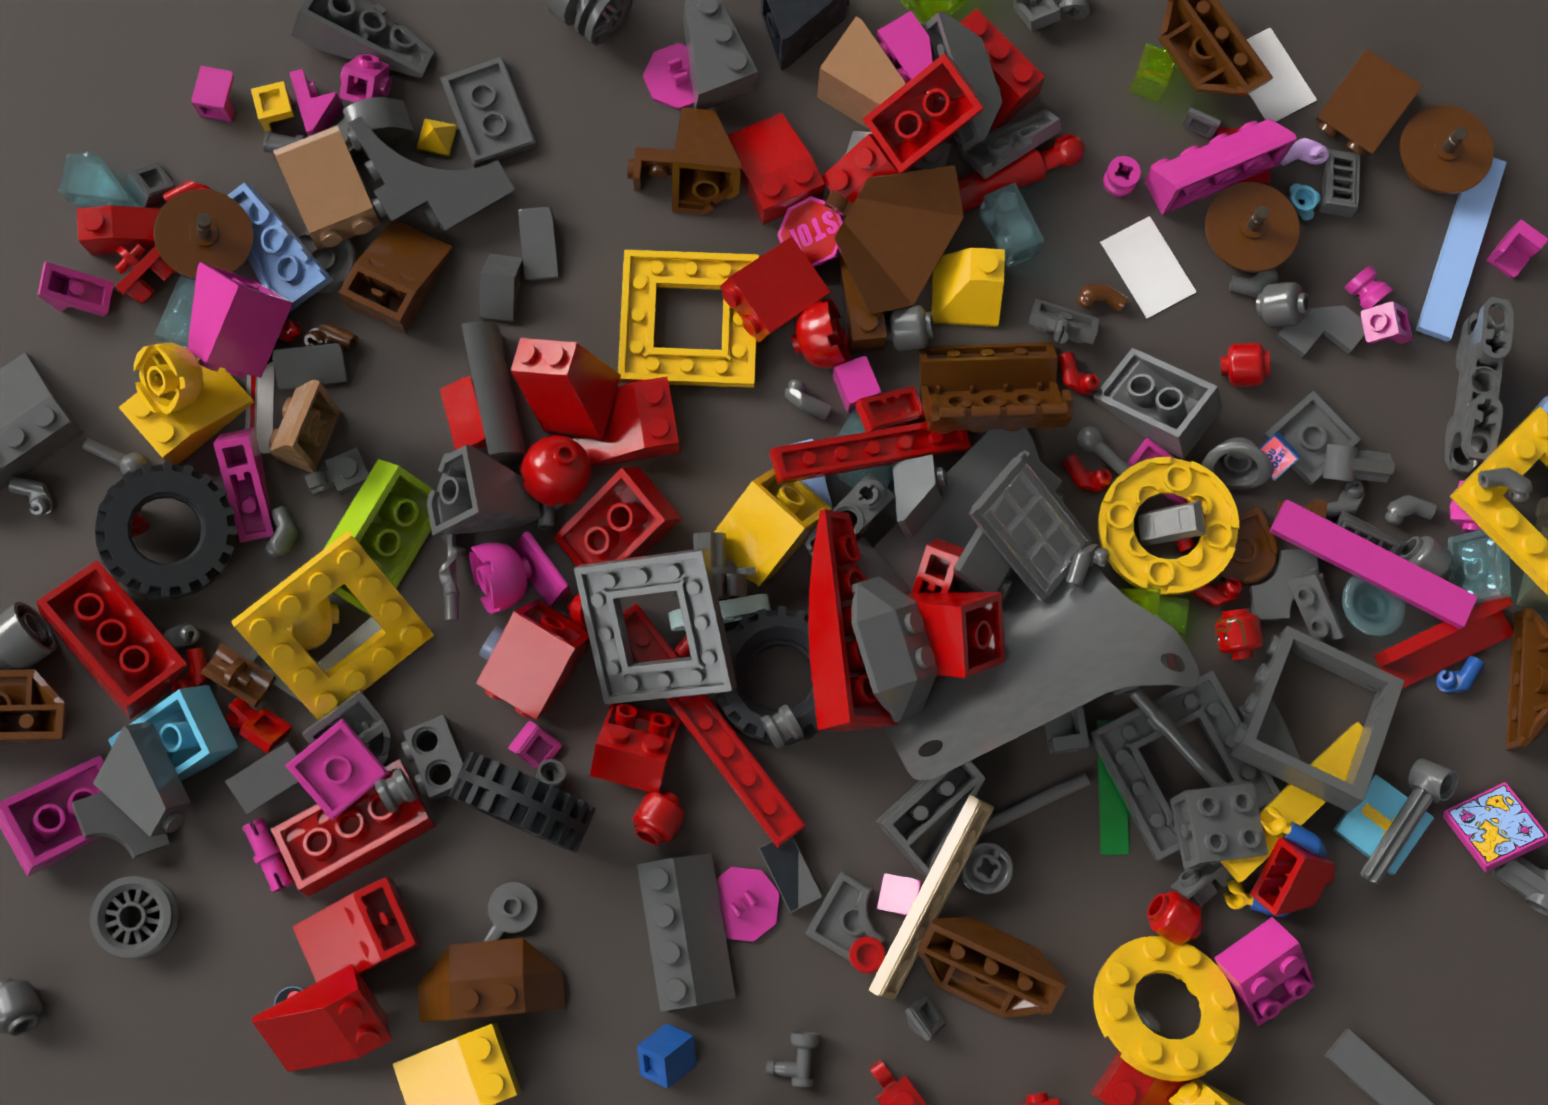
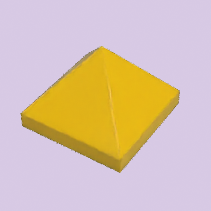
M425 118L416 149L449 157L457 125Z

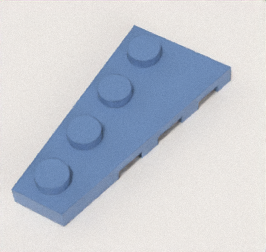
M244 182L227 195L245 210L251 221L253 246L248 260L259 282L291 301L293 304L289 312L333 281L331 276L252 184Z

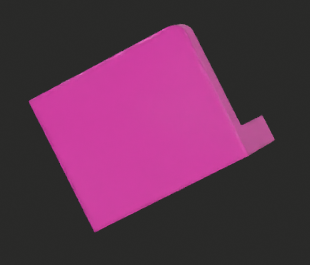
M200 66L191 100L200 117L227 122L233 121L235 109L229 100L234 80L232 71Z
M1521 219L1506 233L1486 261L1509 278L1514 279L1530 258L1542 249L1548 238Z
M866 356L834 367L832 377L847 413L856 411L854 403L858 399L881 394L880 387Z

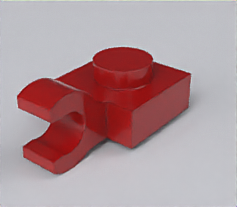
M237 698L229 704L228 708L232 711L224 717L229 726L233 728L241 727L239 734L267 754L289 736L292 725L267 708L263 707L257 712L241 698Z
M881 1060L869 1068L872 1075L883 1088V1091L876 1096L881 1105H927L906 1075L895 1080Z

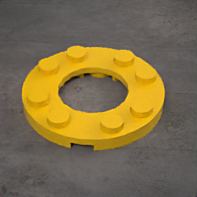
M1156 457L1139 462L1124 471L1113 482L1100 506L1098 536L1101 548L1108 549L1110 553L1109 564L1124 580L1146 592L1160 595H1179L1197 590L1211 582L1224 570L1236 549L1239 516L1235 501L1225 484L1213 472L1193 461L1188 462L1171 457ZM1158 494H1175L1186 499L1188 502L1202 501L1206 535L1200 536L1197 546L1188 555L1178 559L1158 558L1149 554L1139 544L1134 533V517L1138 507L1150 497Z
M1161 936L1137 938L1115 950L1099 971L1093 994L1094 1010L1098 1025L1104 1037H1109L1115 1047L1122 1053L1120 1057L1138 1071L1161 1080L1188 1081L1204 1076L1207 1072L1217 1067L1232 1050L1239 1030V1009L1235 994L1220 968L1194 946L1187 943L1175 945ZM1155 973L1169 974L1174 976L1175 979H1181L1186 984L1189 992L1197 997L1199 1008L1201 1009L1199 1028L1193 1035L1184 1039H1167L1153 1033L1143 1024L1136 1012L1134 1003L1136 985L1143 977Z

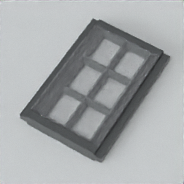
M1022 452L1009 462L968 513L1039 601H1043L1052 594L1068 574L1074 555L1089 546L1093 541L1031 460Z

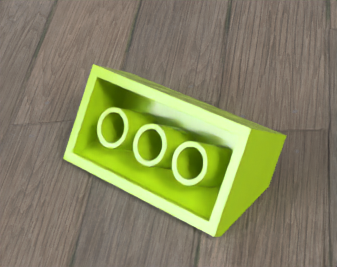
M378 459L325 548L349 531L395 588H397L432 530L426 503L432 488L399 465ZM345 584L331 593L335 597L370 615Z

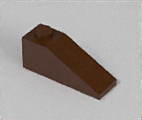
M838 256L850 353L884 350L887 339L884 312L873 315L868 314L843 257Z

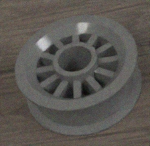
M140 876L122 877L109 883L96 897L90 913L91 931L97 943L108 953L123 958H142L159 952L171 941L179 923V907L171 890L160 881ZM124 895L126 902H124L120 897ZM155 902H157L158 906H155V907H152V908H151V906H152ZM114 904L119 907L118 911L112 910ZM137 907L141 911L142 918L140 923L133 927L129 923L128 918L131 910ZM160 912V919L154 918V914ZM111 915L116 916V920L110 921ZM152 923L158 924L156 930L151 927ZM119 926V928L114 933L112 928ZM145 933L150 936L147 940H146Z

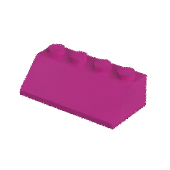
M1271 119L1260 123L1251 121L1242 126L1237 133L1229 136L1227 133L1220 134L1213 138L1206 146L1199 148L1198 145L1184 150L1180 157L1172 160L1163 158L1155 162L1150 167L1151 170L1144 183L1160 214L1165 215L1224 190L1229 186L1238 184L1249 177L1278 167L1297 140L1296 135Z

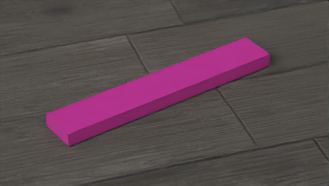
M1289 500L1283 502L1269 531L1458 629L1465 626L1478 596Z

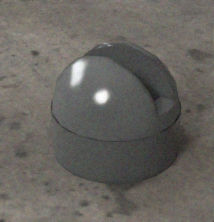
M547 759L541 762L536 772L537 779L556 788L563 784L566 775L563 764L554 759ZM546 771H552V781L547 780Z

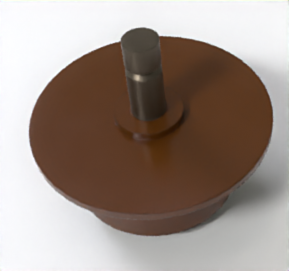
M1437 105L1421 110L1409 120L1400 138V155L1404 170L1409 179L1425 191L1447 194L1467 191L1479 184L1492 166L1494 148L1487 128L1472 113L1456 106Z
M1257 182L1238 183L1224 189L1210 204L1205 218L1206 237L1214 253L1230 267L1246 272H1263L1281 265L1294 251L1300 234L1296 210L1287 197L1277 189Z
M196 189L176 195L161 208L154 224V242L159 255L171 269L185 277L196 279L197 268L200 262L233 273L237 271L250 255L253 246V228L247 213L235 200L217 191Z

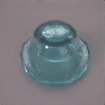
M1354 575L1348 580L1343 590L1342 606L1347 619L1355 628L1365 634L1380 637L1392 634L1401 626L1405 617V601Z

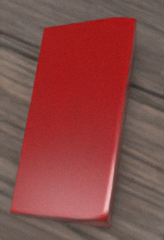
M464 377L441 388L440 392L455 450L464 445H471L476 449L487 446L472 377Z

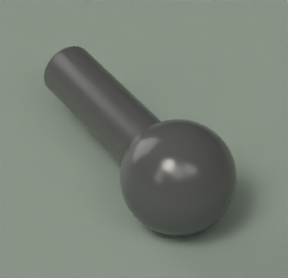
M1086 426L1079 431L1077 444L1082 451L1087 453L1095 452L1119 475L1131 467L1104 443V435L1099 428Z
M90 437L86 439L82 447L83 450L119 466L122 474L128 471L134 472L142 468V465L148 464L147 459L140 453L124 454Z

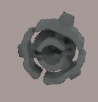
M693 533L694 549L708 547L718 599L747 597V575H756V568L726 567V533ZM677 590L672 591L673 598H678Z

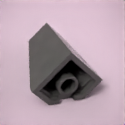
M464 445L442 458L438 469L442 473L437 490L431 489L426 502L432 535L434 536L519 529L541 518L539 503L525 490L522 484L524 481L523 477L471 445Z

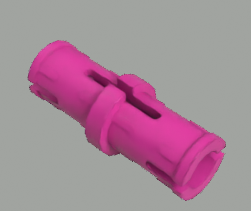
M259 818L253 821L259 835H257L254 826L250 823L244 825L242 829L246 833L256 856L253 857L255 864L261 865L271 892L275 893L283 889L277 875L285 887L292 885L294 881L291 879L280 856L282 853L279 846L275 845L265 819Z

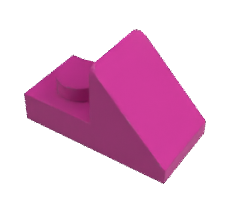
M303 69L289 72L308 136L329 129L343 108L338 93L332 92L319 96L314 79L308 81Z
M45 262L37 296L61 312L71 307L104 317L109 311L114 282Z

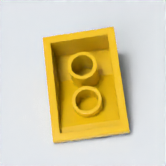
M201 366L203 386L200 396L188 408L169 414H164V412L155 413L143 403L138 392L119 406V408L165 461L172 462V465H179L254 403L253 399L230 373L225 371V368L220 367L218 371H213Z
M497 1022L393 1063L406 1105H494L521 1093Z

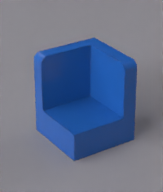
M663 1025L637 1045L640 1076L667 1089L696 1066L694 1035L672 1025Z

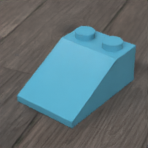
M209 685L179 689L131 723L137 724L149 721L154 725L180 781L208 768L239 748ZM121 731L108 739L111 748Z

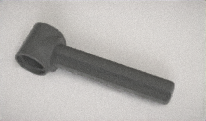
M1420 758L1414 763L1408 777L1409 786L1413 791L1360 872L1362 878L1374 885H1378L1382 881L1432 802L1439 803L1440 800L1446 801L1453 795L1458 784V774L1456 771L1425 758Z

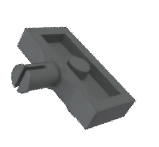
M1035 298L1028 324L1034 325L1036 329L1045 333L1055 332L1054 340L1058 343L1061 337L1060 344L1067 342L1069 339L1075 343L1086 342L1093 345L1100 319Z

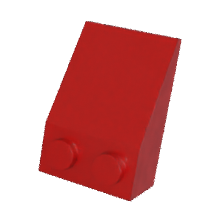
M782 112L727 135L741 162V181L763 225L785 216L789 207L810 196L823 200L825 183L810 153Z
M867 134L821 177L830 192L834 190L854 204L868 178L897 174L899 171L874 135Z
M668 376L631 382L619 386L603 439L573 436V439L586 450L591 461V468L680 453Z
M623 467L553 538L576 566L640 557L658 543L682 517L640 467Z
M353 963L251 1018L252 1023L287 1072L358 1059L392 1041L386 1013Z
M1119 1051L1090 1095L1104 1105H1171L1168 1100L1178 1093V1090L1183 1085L1192 1082L1194 1079L1188 1081H1167L1151 1077L1126 1063L1120 1057L1122 1053Z

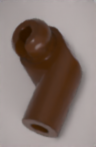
M325 323L307 332L303 341L305 346L340 343L343 348L352 350L357 343L358 336L332 323Z

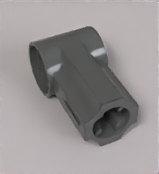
M1327 444L1323 478L1355 482V479L1387 483L1390 476L1394 474L1395 462H1393L1389 453L1364 451L1354 446Z
M1521 856L1493 869L1491 876L1523 896V901L1530 908L1548 917V870L1539 869Z

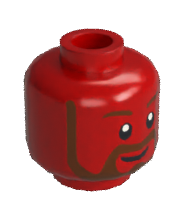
M1250 608L1221 612L1222 618L1216 620L1214 625L1218 650L1223 654H1231L1232 660L1254 658L1253 651L1262 648L1264 645L1260 617L1256 614H1250Z

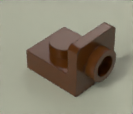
M636 147L635 159L628 160L627 178L633 179L634 190L641 191L643 173H648L655 178H665L668 175H672L675 150Z

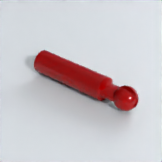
M1073 134L1061 135L1052 146L1040 151L1034 148L986 179L977 171L959 178L958 185L963 213L1045 179L1046 172L1061 165L1064 167L1075 166L1082 160L1085 147L1083 141Z

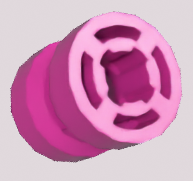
M1371 265L1361 271L1344 287L1350 295H1360L1358 297L1360 306L1364 310L1375 307L1393 291L1387 282L1375 280L1377 278V271Z

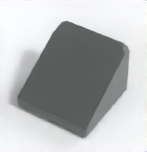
M1190 106L1181 126L1208 139H1212L1221 123V119Z
M158 162L130 171L125 185L127 191L139 207L151 208L164 199V193L177 187Z

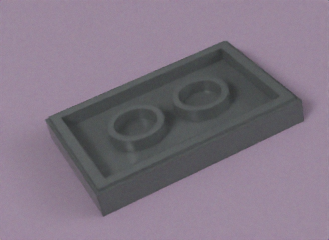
M503 56L440 77L474 168L482 167L496 160L499 161L537 147Z

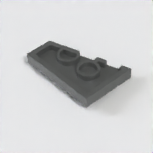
M1043 109L989 131L986 139L968 152H963L960 144H957L959 156L986 179L1062 131L1061 122L1049 110Z

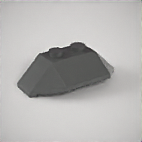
M938 12L922 26L930 37L932 61L934 62L944 53L954 60L975 89L985 108L952 135L955 141L960 144L961 150L968 152L986 139L1003 101L1000 95V87L995 80L991 68L990 56L985 49L982 38L947 13Z
M879 576L853 584L852 593L854 598L852 601L851 624L873 694L881 705L891 713V718L894 722H900L922 713L938 669L917 602Z

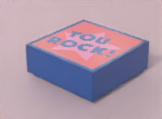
M1278 431L1260 447V450L1267 454L1273 465L1271 478L1274 481L1301 457Z

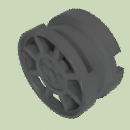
M978 844L974 846L960 873L961 880L969 890L976 894L989 895L999 892L1011 880L1013 873L1011 858L1002 847L996 844Z

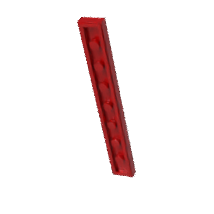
M637 602L623 612L632 657L637 663L678 658ZM707 694L664 698L777 849L806 827L805 823Z

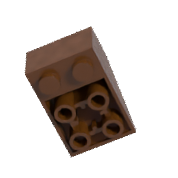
M394 219L354 263L338 293L347 307L407 334L451 254L453 246Z

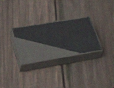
M793 837L778 849L772 841L758 848L789 913L822 898Z

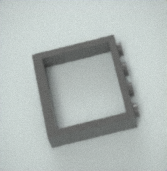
M1287 626L1279 636H1272L1270 644L1265 649V653L1269 657L1266 664L1262 663L1254 677V682L1258 684L1255 693L1251 692L1244 703L1242 711L1247 714L1244 722H1239L1233 732V741L1236 743L1231 756L1343 810L1351 812L1364 801L1405 681ZM1288 653L1294 654L1376 693L1345 781L1256 739Z

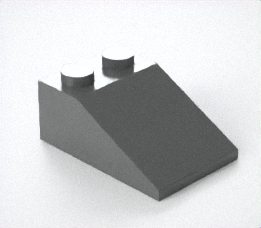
M1133 347L1094 395V401L1145 439L1149 438L1165 451L1183 460L1223 410L1218 386Z

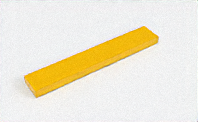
M1359 722L1352 724L1310 765L1345 781L1363 731V726ZM1289 784L1259 812L1260 818L1266 823L1273 822L1276 818L1266 808L1275 807L1285 818L1286 823L1294 822L1301 826L1327 801ZM1263 827L1268 850L1266 855L1220 862L1238 883L1242 882L1270 856L1278 838L1284 837V833L1272 835Z

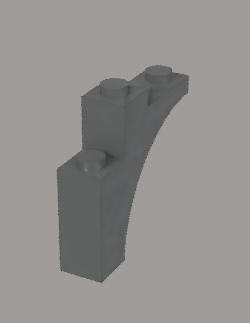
M362 116L348 123L351 129L346 133L356 151L363 149L369 161L364 164L374 181L381 179L384 184L372 191L376 198L371 200L381 218L387 216L392 221L426 202L428 208L424 212L434 228L440 225L444 231L515 190L498 160L482 167L467 170H444L427 167L413 162L389 148L368 127Z

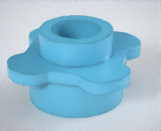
M1293 184L1289 188L1290 195L1288 200L1293 205L1297 215L1302 220L1309 221L1314 216L1313 209L1320 202L1321 196L1310 186ZM1299 200H1303L1304 204L1301 205Z

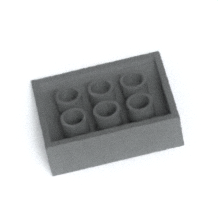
M26 352L0 369L1 490L9 485L11 477L22 476L84 433Z

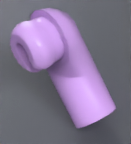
M1307 138L1299 139L1293 144L1280 164L1285 166L1297 159L1310 164H1322L1329 158V150L1316 141Z

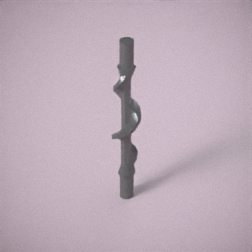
M456 534L441 535L440 538L447 545V561L439 569V578L444 586L445 622L456 623L459 621L458 597L460 596L456 584V558L466 555L467 550L456 544Z

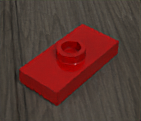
M915 386L860 398L854 403L866 432L903 426L922 421L925 418L923 405Z

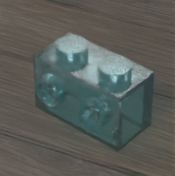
M1016 183L985 195L980 209V217L985 227L989 228L994 238L996 249H1005V262L1008 268L1039 255L1045 240Z

